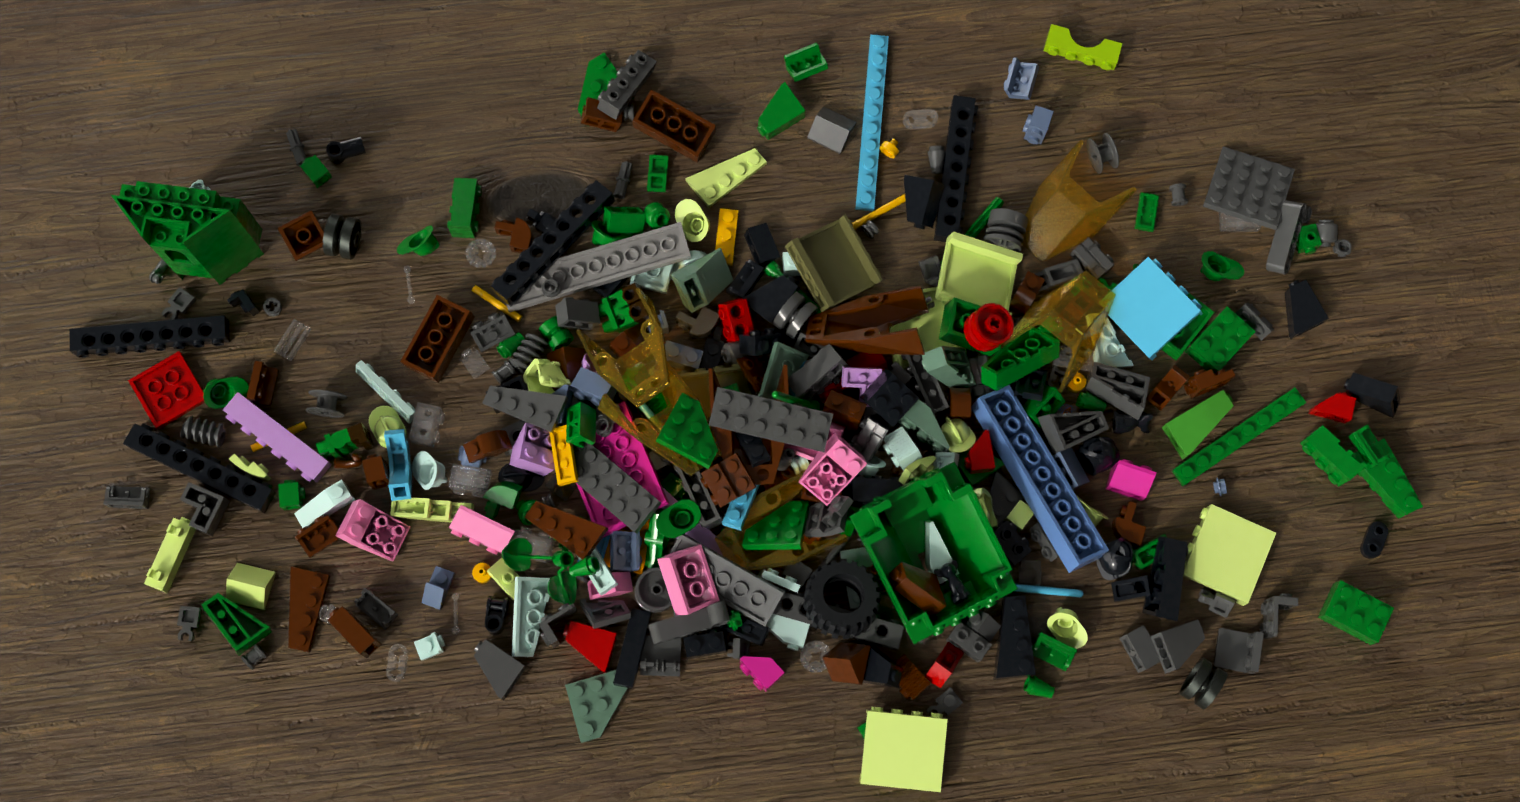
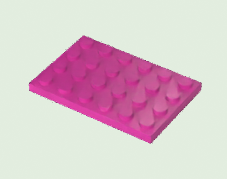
M623 401L619 404L621 410L620 418L614 424L612 433L607 437H601L596 433L595 444L593 445L662 502L657 508L658 510L668 505L669 502L627 403ZM577 484L591 521L608 528L603 538L612 534L613 531H618L626 526Z

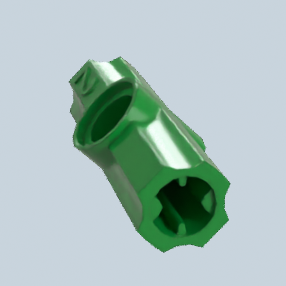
M662 508L656 510L650 517L649 529L644 538V543L647 545L645 565L648 568L660 567L657 559L664 556L669 542V538L662 536L656 528V519L665 510Z

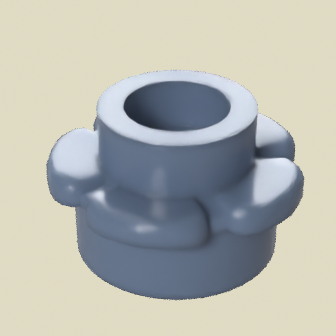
M1217 477V482H1213L1215 494L1219 493L1222 496L1221 494L1227 493L1224 478L1218 479Z

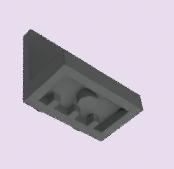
M1220 628L1217 636L1214 667L1248 674L1258 673L1264 633L1254 632L1250 634Z

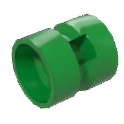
M557 316L548 319L539 327L542 336L545 339H549L548 344L553 351L566 347L574 339L568 328L558 326Z

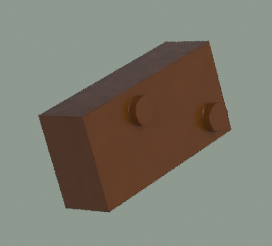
M650 90L633 119V127L697 163L716 132V125L653 90Z
M436 295L400 362L405 367L439 383L475 316L471 311Z

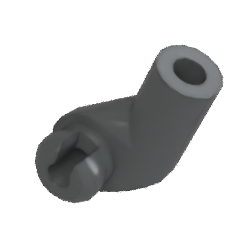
M163 259L159 261L149 275L152 283L160 284L163 281L162 275L168 267Z

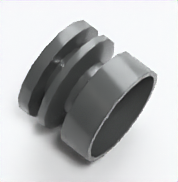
M1004 208L993 209L989 215L987 223L989 228H986V235L983 241L1021 252L1024 241L1023 234L1026 232L1029 219L1024 214Z

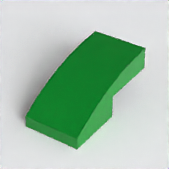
M649 156L647 192L666 193L668 156Z

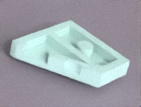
M768 568L767 571L760 569L759 577L798 593L801 585L796 584L797 579L787 575L785 579L779 577V572Z

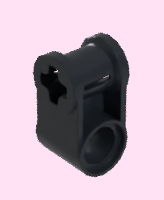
M488 596L485 627L492 635H499L504 630L509 598L497 599ZM492 621H499L500 624L497 629H490Z

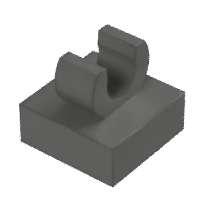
M734 638L733 642H728V646H733V653H727V656L738 660L743 656L750 657V641Z

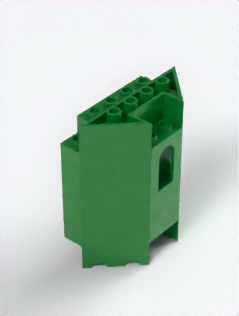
M137 181L136 186L122 184L120 195H111L140 236L182 280L184 275L213 278L221 285L231 275L237 274L247 267L251 261L264 255L259 248L263 229L241 199L221 197L217 191L140 181Z
M955 462L940 469L937 468L929 471L920 477L911 478V482L882 497H875L874 501L867 503L860 508V511L850 516L913 644L932 634L936 636L945 631L944 628L951 625L953 627L960 624L962 618L975 616L979 613V609L995 605L996 600L1018 589L1009 572L1012 570V567L971 484L965 483ZM927 520L934 522L952 560H956L958 563L957 570L959 574L956 576L972 595L967 600L954 605L947 580L940 586L946 607L934 617H931L895 591L889 573L901 562L925 570L918 554L925 551V521Z

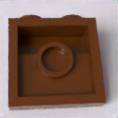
M1205 369L1195 372L1194 376L1189 378L1188 383L1184 384V390L1193 399L1225 386L1235 377L1233 369L1228 371L1222 369L1216 373H1213L1212 369L1206 372Z
M738 453L701 473L703 477L700 480L706 489L710 488L712 492L710 498L720 508L757 487Z

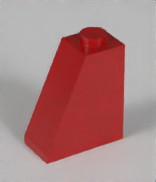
M570 621L569 625L566 624L563 636L566 637V642L600 671L607 673L617 633L599 628L594 629L592 626Z

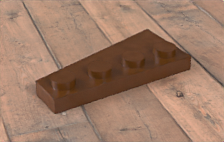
M535 501L525 515L526 519L581 559L591 555L608 531L607 527Z
M291 567L288 648L310 652L330 575Z

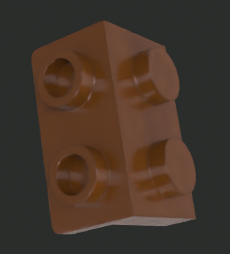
M329 515L318 517L314 520L315 524L309 528L308 526L301 528L297 532L298 535L295 536V539L300 543L309 558H312L340 539L335 536L339 528Z

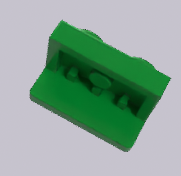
M818 43L811 44L784 56L786 69L794 82L828 69V64L820 53Z

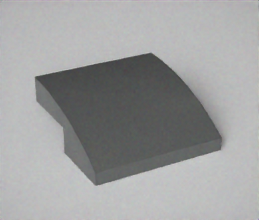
M820 501L811 505L808 511L804 535L806 537H826L844 532L848 510L843 517L839 516L836 525L831 527L829 524L825 526L821 521L824 515L828 513L827 509L831 504L826 506Z

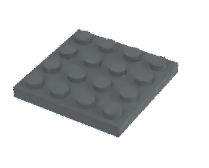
M1223 146L1203 207L1276 230L1295 169Z

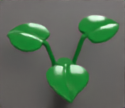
M524 538L513 539L502 549V558L505 564L515 571L529 569L531 566L530 559L553 560V563L561 568L557 571L558 576L550 578L548 593L557 602L562 604L569 603V605L574 604L577 594L576 577H572L569 570H566L574 562V556L569 549L559 543L558 546L562 551L555 552L553 556L531 555L532 545Z

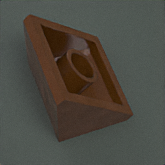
M312 210L278 227L295 261L323 248L324 231Z
M561 347L546 354V357L550 362H559L562 373L572 383L582 367L585 352L583 348Z
M840 642L823 656V660L831 680L862 685L870 645Z

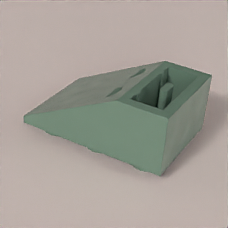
M721 248L671 273L683 305L692 313L708 305L733 281Z
M919 399L898 421L899 427L903 426L907 433L911 432L915 435V439L919 443L927 444L931 447L930 450L935 455L936 452H947L950 448L931 408Z

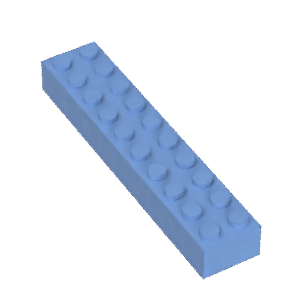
M1010 385L979 397L971 406L973 413L983 430H989L992 445L1067 571L1071 573L1101 558L1109 551L1108 547L1021 403L1014 396Z

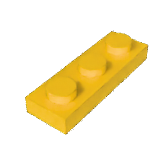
M720 208L715 250L721 248L727 265L733 266L738 210Z
M567 425L556 427L553 433L549 432L557 484L559 486L579 482L573 444L566 442Z

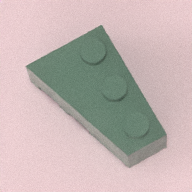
M940 346L922 355V365L927 373L949 388H969L976 385L965 348Z

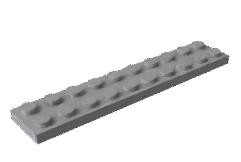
M681 222L559 258L511 307L507 304L508 311H517L691 259ZM547 279H556L560 283L561 291L557 296L550 298L543 294L542 284ZM512 280L509 284H514L516 280ZM551 286L549 291H553L555 287Z

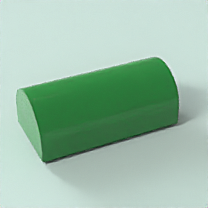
M1158 537L1134 550L1133 563L1138 569L1142 570L1153 563Z

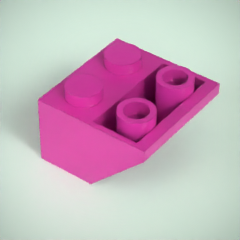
M1122 459V461L1119 460L1111 468L1105 489L1143 501L1148 495L1157 472L1152 471V468L1141 465L1139 467L1133 465V462L1130 460Z
M748 656L740 658L739 663L741 665L739 668L746 676L750 674L754 678L753 684L760 691L764 689L767 692L784 676L785 672L772 658Z

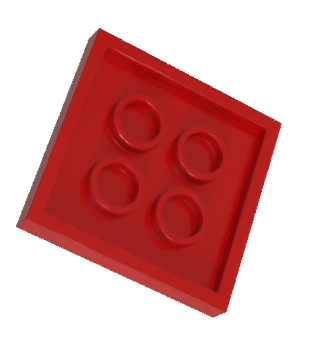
M180 351L128 380L157 430L205 403L203 389Z

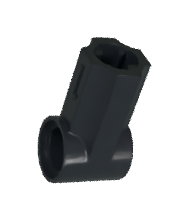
M361 137L343 142L332 141L326 147L328 157L334 164H340L347 158L366 153ZM334 151H340L337 155L332 154Z

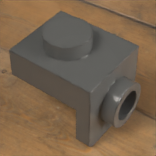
M934 255L918 261L925 283L937 286L941 270L938 256Z

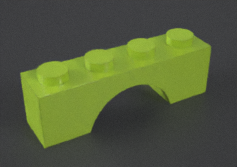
M1051 24L1043 51L1053 56H1063L1071 61H1081L1086 65H1096L1104 70H1114L1119 59L1122 43L1104 39L1095 47H1083L1072 39L1068 28Z

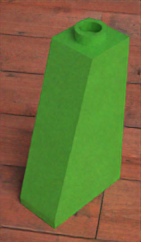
M1224 390L1184 412L1162 427L1182 460L1194 451L1234 406L1231 396L1225 393Z

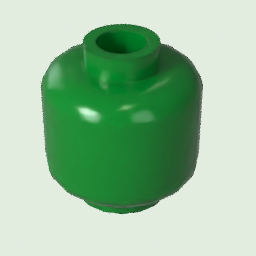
M658 202L648 204L643 211L646 214L645 222L653 229L665 227L670 221L669 211Z

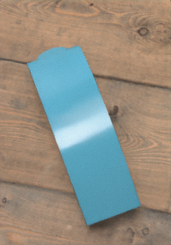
M405 430L385 431L384 437L389 458L388 486L391 500L411 499L412 469Z

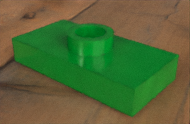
M1140 193L1134 229L1148 232L1154 231L1159 195Z

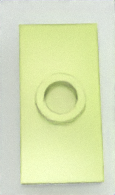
M501 558L486 572L514 600L515 577L520 576L513 569L509 568L503 558Z

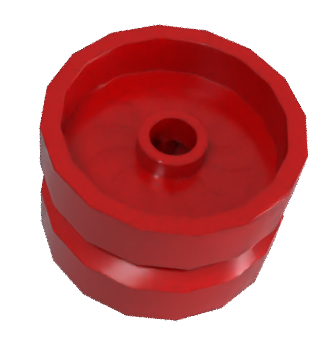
M989 303L983 305L967 317L964 322L963 331L966 340L976 350L987 352L994 350L1010 339L1014 323L1007 309L999 304Z

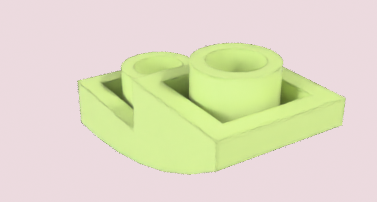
M235 453L229 458L241 470L253 477L266 481L271 479L267 475L269 470L262 463L257 465L253 461L250 464L243 455L239 458Z
M928 456L914 461L905 468L898 481L905 485L909 480L912 481L911 478L920 477L934 470L935 466L933 464L937 458L935 456Z

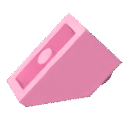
M612 572L618 585L604 595H600L592 581L588 580L590 600L632 592L630 572Z

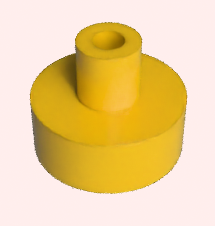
M892 139L890 142L884 141L879 149L884 155L894 159L899 153L896 147L898 141Z
M1072 373L1066 381V386L1071 392H1080L1086 386V378L1081 373Z
M486 563L475 565L472 571L474 579L479 583L490 581L492 577L486 572L490 566Z

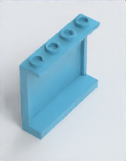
M1147 257L1107 294L1098 305L1152 361L1157 356L1156 353L1195 317L1203 313L1200 310L1202 306L1195 299L1191 301L1187 297L1188 291L1182 285L1177 287L1174 283L1176 279L1169 272L1165 274L1161 270L1163 266L1156 259L1152 261Z

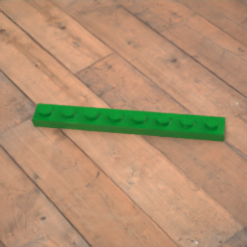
M1294 387L1173 469V474L1181 485L1185 486L1307 402Z

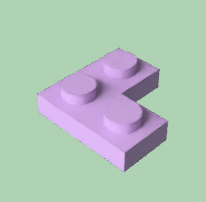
M843 366L841 386L860 388L859 401L867 404L860 396L882 373V369L877 367Z

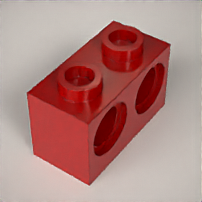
M737 298L718 304V314L722 320L723 334L727 341H739L740 334L750 333L751 330H754L747 299ZM732 307L734 308V314H733V315L731 314V309H732ZM737 326L739 327V332H738V333H736V327H737Z

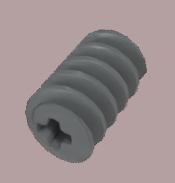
M527 333L525 335L527 340L521 341L523 346H518V352L513 353L515 359L510 358L508 360L511 366L523 375L529 363L534 360L533 357L540 358L537 351H545L541 345H549L544 339L535 334Z
M192 415L184 422L180 434L181 438L194 439L195 442L201 441L203 444L209 443V445H216L219 448L223 445L226 435L223 423L216 427V421H212L209 426L208 419H205L202 424L200 417L194 422Z

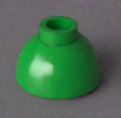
M521 500L516 505L518 518L524 525L533 524L525 518V515L536 500Z

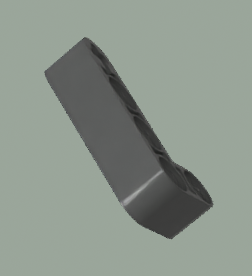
M1289 200L1283 203L1281 217L1266 263L1267 271L1284 275L1289 272L1302 224L1308 223L1312 214V209L1307 204Z
M720 601L689 615L675 616L649 624L648 626L653 644L656 645L725 625L730 621L725 601Z

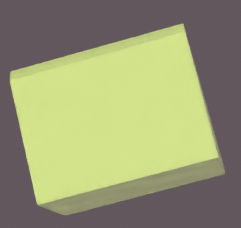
M237 563L227 578L226 598L233 603L265 610L276 572Z

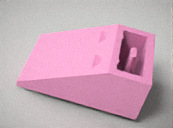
M835 432L827 440L825 452L818 451L800 478L799 483L828 506L867 465V462L863 455Z
M359 499L352 502L335 536L351 545L393 562L410 526Z

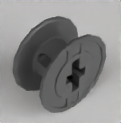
M1104 133L1102 136L1103 144L1097 145L1092 138H1088L1086 142L1089 160L1098 174L1102 173L1104 162L1108 161L1113 168H1118L1119 166L1117 148L1108 133Z
M310 390L308 392L310 395L317 397L316 407L306 408L308 413L330 418H342L345 416L344 413L336 410L337 401L346 400L348 398L346 395L329 390Z

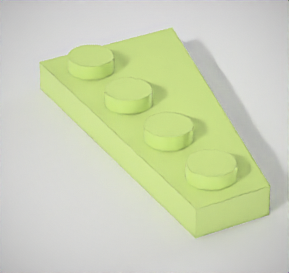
M754 148L687 177L685 180L706 206L710 208L764 167L767 161Z

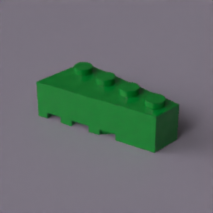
M1028 325L981 366V383L995 391L1006 387L1059 358L1060 340Z
M1384 438L1378 442L1390 458L1371 469L1368 466L1365 467L1358 475L1365 479L1369 487L1382 498L1381 500L1399 519L1422 508L1423 505ZM1358 451L1352 456L1360 464L1362 462L1366 463Z

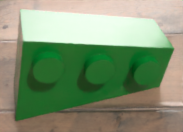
M1322 425L1300 442L1304 452L1313 457L1317 467L1326 472L1330 482L1339 487L1350 481L1368 465L1364 462L1360 464L1352 457L1354 453L1350 449L1348 451L1344 450L1339 445L1340 440Z

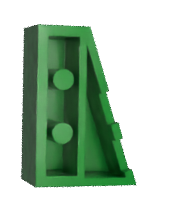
M454 178L453 201L449 210L451 221L448 220L447 223L452 237L475 238V232L479 231V221H476L477 214H480L478 197L482 195V185H479L477 179Z
M219 593L201 604L204 611L238 656L272 633L268 625L262 623Z

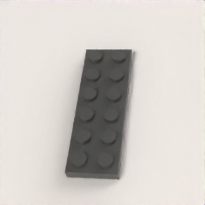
M717 387L709 426L825 452L833 414Z
M583 442L584 448L573 444L579 480L576 483L633 532L638 533L662 502L594 445Z
M683 534L679 536L670 553L701 544L719 600L725 601L726 605L766 626L785 591L688 535Z

